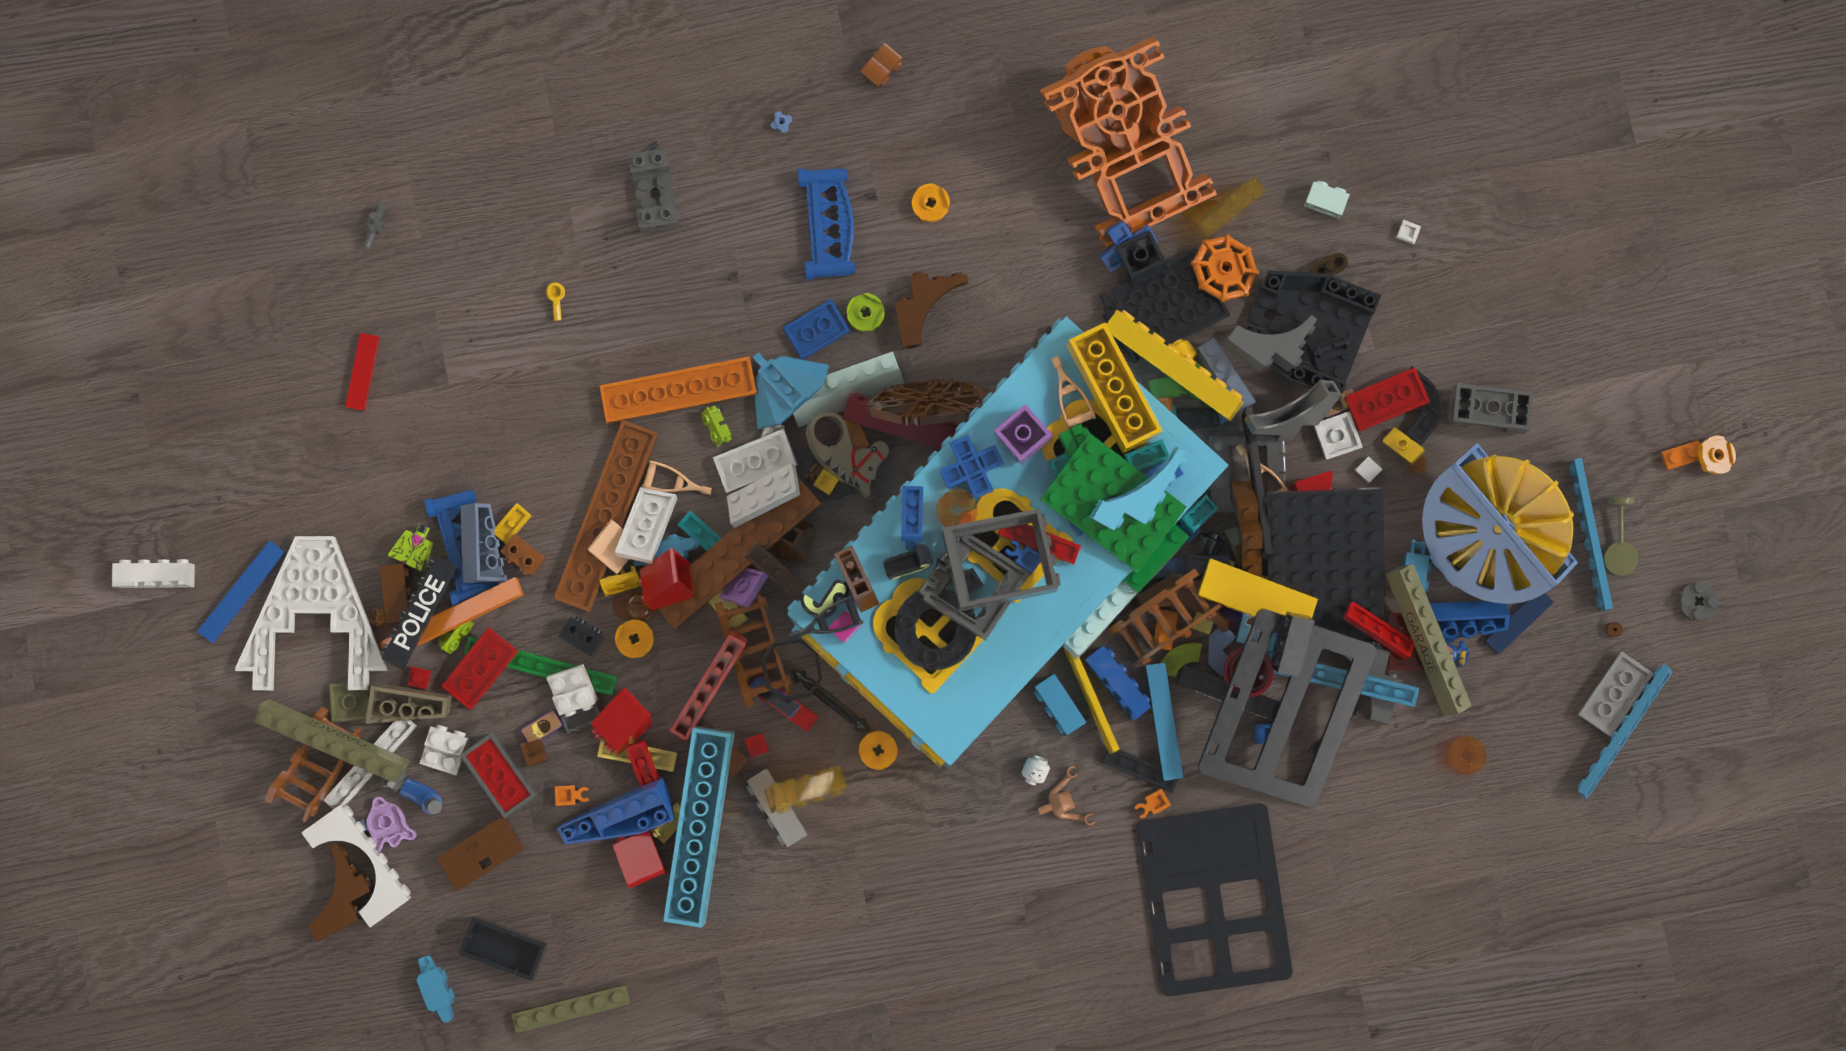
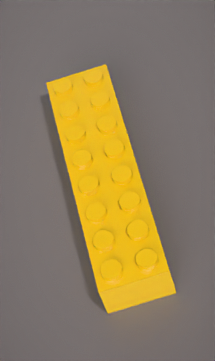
M1116 310L1106 324L1112 336L1229 421L1234 418L1244 404L1241 400L1243 397L1234 389L1228 391L1226 389L1227 385L1217 377L1213 380L1210 377L1212 374L1202 366L1199 369L1195 367L1196 362L1187 355L1184 357L1180 356L1181 351L1172 344L1166 346L1164 344L1165 340L1155 332L1153 335L1148 333L1150 329L1140 321L1137 324L1133 322L1135 318L1125 310L1122 312Z

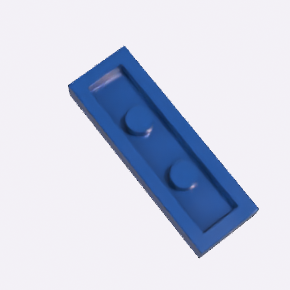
M903 486L901 541H905L907 551H912L914 546L918 545V542H922L923 486Z

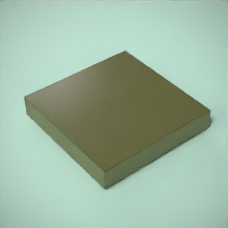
M348 683L329 684L332 723L366 720L369 690H348Z

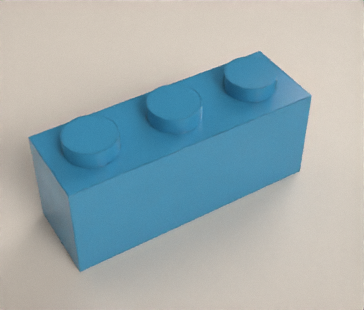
M1055 674L1034 687L1036 689L1034 694L1039 702L1043 701L1047 706L1044 709L1050 718L1054 717L1057 721L1055 726L1060 734L1065 733L1067 736L1087 723Z

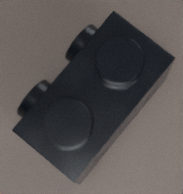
M578 616L575 619L570 617L558 637L594 657L605 639L602 636L603 631L594 626L590 629L585 626L586 621Z

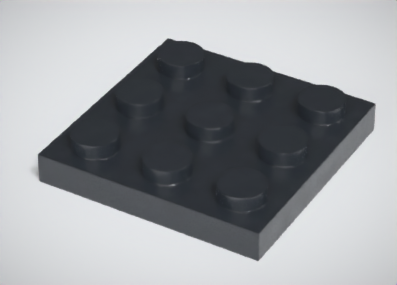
M839 438L821 444L830 448V446L836 445ZM809 447L793 451L798 465L795 466L797 476L820 503L855 494L853 487L840 480L830 496L814 487L813 483L804 477L806 475L810 476L809 470L814 463L818 465L820 463L813 456Z

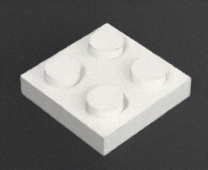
M1350 412L1323 420L1318 426H1313L1325 460L1363 448Z

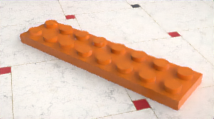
M750 356L599 385L607 424L757 394Z

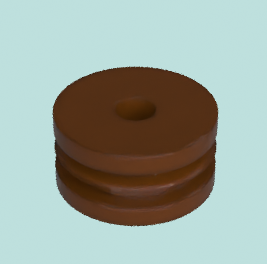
M1611 622L1606 626V633L1609 637H1618L1623 632V627L1618 622Z

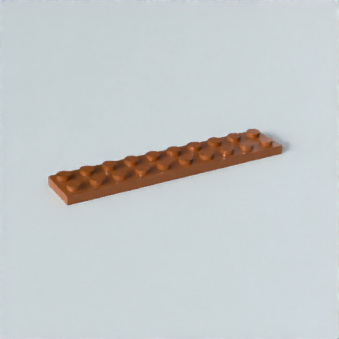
M622 420L553 599L591 612L601 586L600 580L604 578L607 566L587 549L610 520H613L623 528L657 440V432Z
M798 476L799 496L733 528L690 565L694 597L658 609L675 630L752 565L743 554L755 541L768 551L821 505L819 500Z

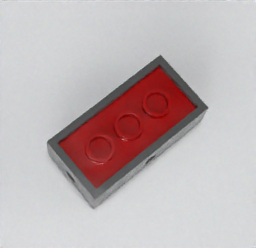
M491 732L460 755L504 819H508L539 797L496 733Z

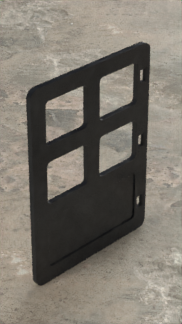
M1259 803L1140 821L1137 829L1163 994L1166 996H1177L1291 978L1293 970L1267 807ZM1145 842H1151L1153 853L1146 855ZM1263 879L1268 914L1227 921L1224 917L1220 890L1221 884ZM1205 887L1211 918L1210 923L1169 929L1166 922L1163 893ZM1154 902H1160L1162 913L1155 914ZM1270 930L1276 966L1237 973L1233 972L1228 937ZM1213 939L1219 973L1216 976L1181 981L1175 980L1170 946L1175 943ZM1163 962H1169L1171 973L1164 975Z

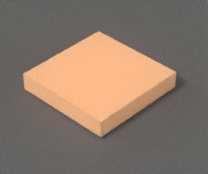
M610 520L587 550L611 571L618 574L629 559L615 555L616 547L624 529L613 520Z

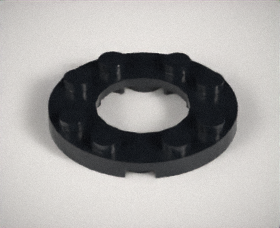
M945 589L940 598L959 610L955 591ZM917 591L909 596L898 610L895 620L897 644L904 656L919 667L929 670H942L953 667L964 660L974 646L976 635L956 623L955 637L948 646L941 649H931L924 646L916 635V623L923 612L934 608L923 601L924 597ZM973 609L962 611L972 619H976Z

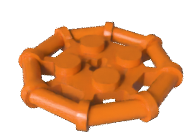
M1230 234L1202 240L1194 260L1191 261V266L1194 269L1199 284L1198 288L1219 299L1222 303L1239 297H1247L1256 277L1259 276V270L1256 268L1251 247H1247L1233 239ZM1221 244L1224 245V248L1215 250L1213 247ZM1230 246H1232L1233 248L1237 249L1242 253L1239 254L1232 252ZM1206 251H1208L1211 254L1209 259L1207 261H1201ZM1243 256H1245L1248 268L1245 267ZM1223 264L1229 266L1230 269L1227 272L1222 269ZM1201 267L1206 268L1209 277L1206 281ZM1248 274L1249 276L1245 284L1241 282L1242 276ZM1212 281L1215 286H1220L1221 292L1210 286L1209 283ZM1236 285L1239 289L1227 293V287Z

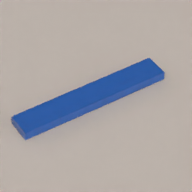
M269 540L197 632L214 644L286 552Z

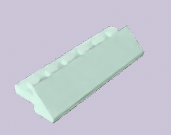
M890 352L828 374L824 386L793 413L797 426L801 427L809 424L814 417L823 412L838 414L845 411L850 393L858 392L865 395L866 398L872 399L881 389H891L892 385L904 384L894 353Z

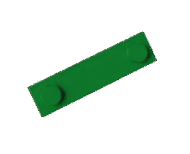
M1175 524L1138 573L1132 570L1123 582L1138 594L1189 539V536Z

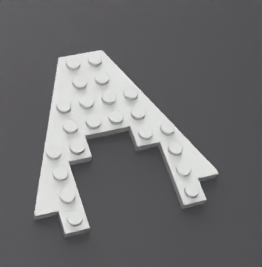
M295 536L235 667V671H253L252 690L274 691L275 633H294L295 614H331L330 632L349 633L348 690H369V671H387L385 661L381 659L380 648L337 540L334 536Z

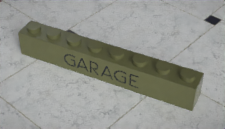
M1409 564L1393 569L1385 575L1444 716L1459 714L1472 705L1414 564Z
M270 699L260 704L254 720L255 723L394 783H397L404 777L410 761Z

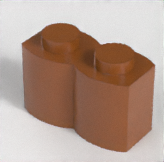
M884 43L863 67L861 75L875 87L879 88L881 85L884 87L891 79L889 75L893 71L896 73L903 65L901 63L902 57Z

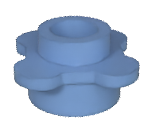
M780 111L776 112L775 119L771 122V128L777 129L782 133L788 132L792 117L790 115H783Z

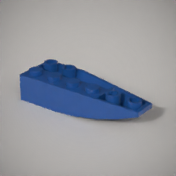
M660 778L557 827V830L565 845L641 834L674 820L671 794L663 779Z

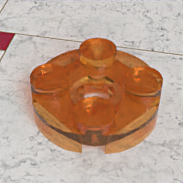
M953 489L947 491L939 499L936 513L941 524L944 527L974 522L977 517L978 508L976 501L968 492L961 489ZM955 505H959V508L963 509L959 515L951 512Z
M1458 737L1447 749V762L1459 774H1474L1480 771L1485 764V747L1480 740L1474 737ZM1465 750L1471 753L1468 761H1465V758L1461 756L1462 753H1465Z

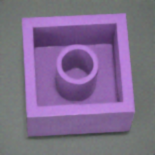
M1026 404L994 430V435L1020 465L1024 464L1052 440L1050 431Z

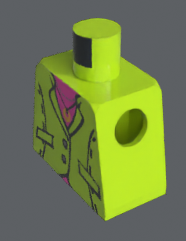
M419 524L415 534L406 530L391 549L388 556L421 572H425L433 546L431 541L425 539L430 528Z

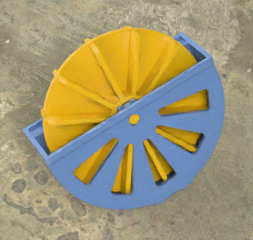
M1478 443L1475 444L1437 478L1426 497L1422 517L1423 533L1431 555L1429 558L1432 560L1433 565L1444 574L1445 579L1454 587L1457 586L1476 598L1493 603H1521L1537 598L1554 588L1578 563L1569 552L1572 547V517L1574 514L1573 511H1570L1564 495L1557 485L1559 483L1557 480L1553 482L1549 476L1531 465L1527 459L1522 461L1505 456H1488Z

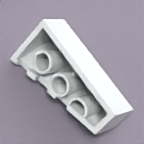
M179 559L177 563H169V560H157V563H150V560H138V563H131V560H119V563H113L112 587L192 588L194 587L195 564L189 563V560Z

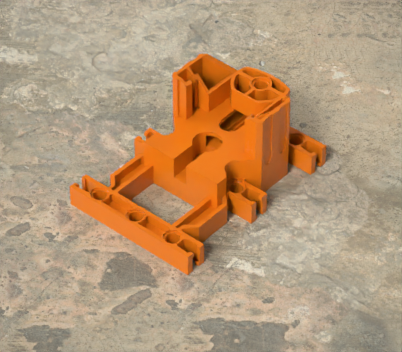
M1154 37L1146 39L1119 53H1115L1107 46L1084 51L1065 65L1066 76L1062 80L1040 90L1041 95L1046 99L1044 101L1046 108L1051 112L1055 111L1062 130L1082 147L1088 148L1067 160L1070 166L1074 168L1078 164L1086 162V166L1077 171H1072L1074 176L1081 180L1094 173L1092 181L1102 206L1108 214L1114 216L1095 226L1096 231L1101 235L1099 239L1105 247L1114 244L1109 235L1103 238L1104 232L1120 220L1125 222L1131 234L1147 224L1150 227L1217 195L1216 190L1210 186L1213 183L1208 175L1203 174L1191 180L1193 173L1182 144L1176 139L1170 138L1190 128L1191 125L1189 120L1184 118L1180 122L1173 124L1172 121L1181 115H1186L1185 110L1177 106L1165 112L1167 105L1157 79L1153 73L1144 68L1165 58L1163 53L1158 50L1160 44ZM1153 46H1156V48L1154 49V53L1149 55L1146 54V51L1148 49L1152 48ZM1140 53L1139 60L1135 62L1133 60L1134 56ZM1167 123L1166 128L1160 130L1161 125ZM1163 156L1175 188L1127 210L1115 178ZM1208 183V185H1206L1207 189H1204L1202 191L1198 190L1200 187ZM1193 190V194L1187 198V193ZM1159 207L1158 212L1153 214V209Z

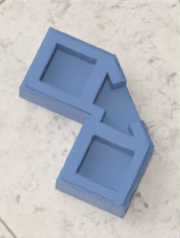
M1217 628L1208 637V665L1222 678L1224 676V663L1228 657L1223 652V649L1236 636L1230 630L1222 633Z

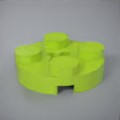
M864 293L855 296L847 306L848 321L858 331L872 332L884 320V306L881 300L873 294ZM869 308L871 315L862 317L863 314L860 311Z

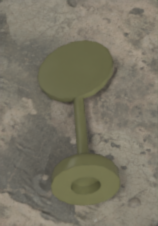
M1607 497L1609 505H1618L1619 542H1615L1607 548L1604 553V564L1608 571L1614 575H1628L1638 565L1639 557L1634 546L1624 542L1623 505H1632L1634 497Z

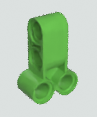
M1195 364V367L1198 369L1201 367L1199 364ZM1170 377L1148 381L1150 393L1156 399L1189 395L1191 400L1195 402L1201 401V399Z

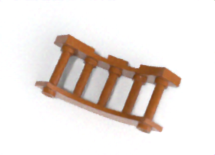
M1195 569L1167 587L1168 591L1164 589L1108 629L1111 636L1117 632L1120 635L1122 634L1139 658V660L1132 664L1133 668L1138 664L1144 666L1151 661V655L1206 618L1209 621L1217 615L1216 610L1221 608L1220 604L1211 609L1204 598L1197 596L1198 589L1194 585L1195 581L1193 579L1199 574ZM1183 586L1185 589L1188 588L1205 613L1195 621L1176 596L1178 595L1176 591ZM1165 598L1172 602L1188 625L1178 633L1174 632L1158 609V603ZM1147 611L1154 615L1169 637L1168 640L1160 645L1157 644L1141 621V615ZM1131 623L1137 627L1152 651L1145 655L1129 632L1128 624Z
M760 592L757 593L758 601L752 602L748 608L739 606L728 610V608L724 609L722 602L715 603L725 639L731 630L738 634H743L765 626L769 634L770 640L743 648L734 663L746 708L754 706L752 698H755V695L768 692L769 690L765 684L755 688L748 687L746 680L750 679L749 677L763 673L762 665L748 670L747 668L743 669L740 659H743V656L768 649L775 642L765 608H768L765 596L761 597ZM761 608L764 619L736 628L729 626L728 620L731 617ZM775 646L773 651L777 661L767 663L766 669L768 672L779 668L782 679L769 683V686L773 689L785 686L788 696L791 695L789 687L792 686L789 675L785 676L778 650Z
M323 706L313 716L318 721L362 739V736H360L362 727H359L352 734L328 721L326 716L329 710ZM306 744L296 749L289 761L291 763L287 771L283 770L270 785L265 797V801L272 803L276 798H282L305 810L306 812L302 819L304 822L310 816L314 817L317 814L318 806L326 797L346 764L345 761L340 759L333 772L308 759L306 755L311 746ZM300 766H305L328 778L321 790L296 777L295 773ZM287 784H293L316 797L308 804L286 792L285 787Z

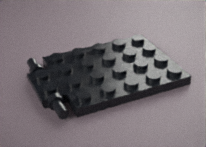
M1197 248L1166 262L1167 271L1133 287L1130 281H1127L1111 289L1119 306L1117 308L1114 303L1111 304L1106 293L1099 296L1105 307L1103 317L1106 323H1108L1116 310L1119 312L1125 310L1135 318L1133 322L1137 324L1140 321L1150 329L1148 333L1153 335L1155 332L1165 340L1164 344L1166 346L1173 344L1179 339L1191 336L1229 317L1231 314L1225 303L1220 302L1219 299L1198 288L1199 284L1194 269L1191 266V261L1194 260L1198 252ZM1201 267L1206 281L1209 279L1206 268ZM1211 281L1209 285L1217 289V287ZM1114 337L1119 349L1124 348L1133 363L1140 361L1135 351Z

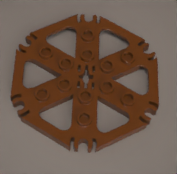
M934 379L897 384L895 386L892 385L891 389H881L867 403L868 412H870L872 417L901 425L904 423L905 425L915 423V426H918L921 423V426L966 420L969 419V414L976 407H982L983 399L991 391L987 387L960 380L954 382L953 379L950 381ZM934 411L938 412L939 414L931 416Z

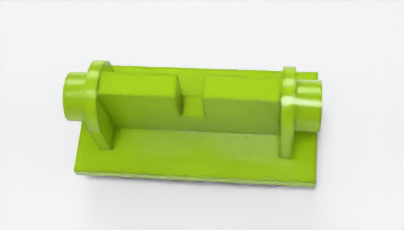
M716 406L707 407L701 413L702 421L708 427L712 441L719 447L723 442L731 441L732 434L727 424L719 425L720 422L724 421L720 409L716 408Z
M469 621L453 629L452 633H444L438 639L439 643L437 645L444 651L452 654L459 647V643L471 631L474 623Z

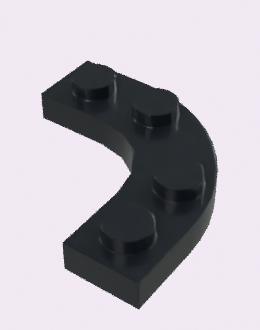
M1416 369L1430 403L1421 406L1418 419L1405 435L1422 446L1439 422L1441 404L1439 393L1434 384Z

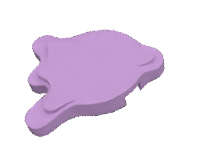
M383 797L373 799L371 811L366 819V825L371 838L377 845L375 848L378 853L381 852L385 842H388L391 847L395 848L403 839L414 840L416 838V831L407 825L405 815L400 807L387 802Z

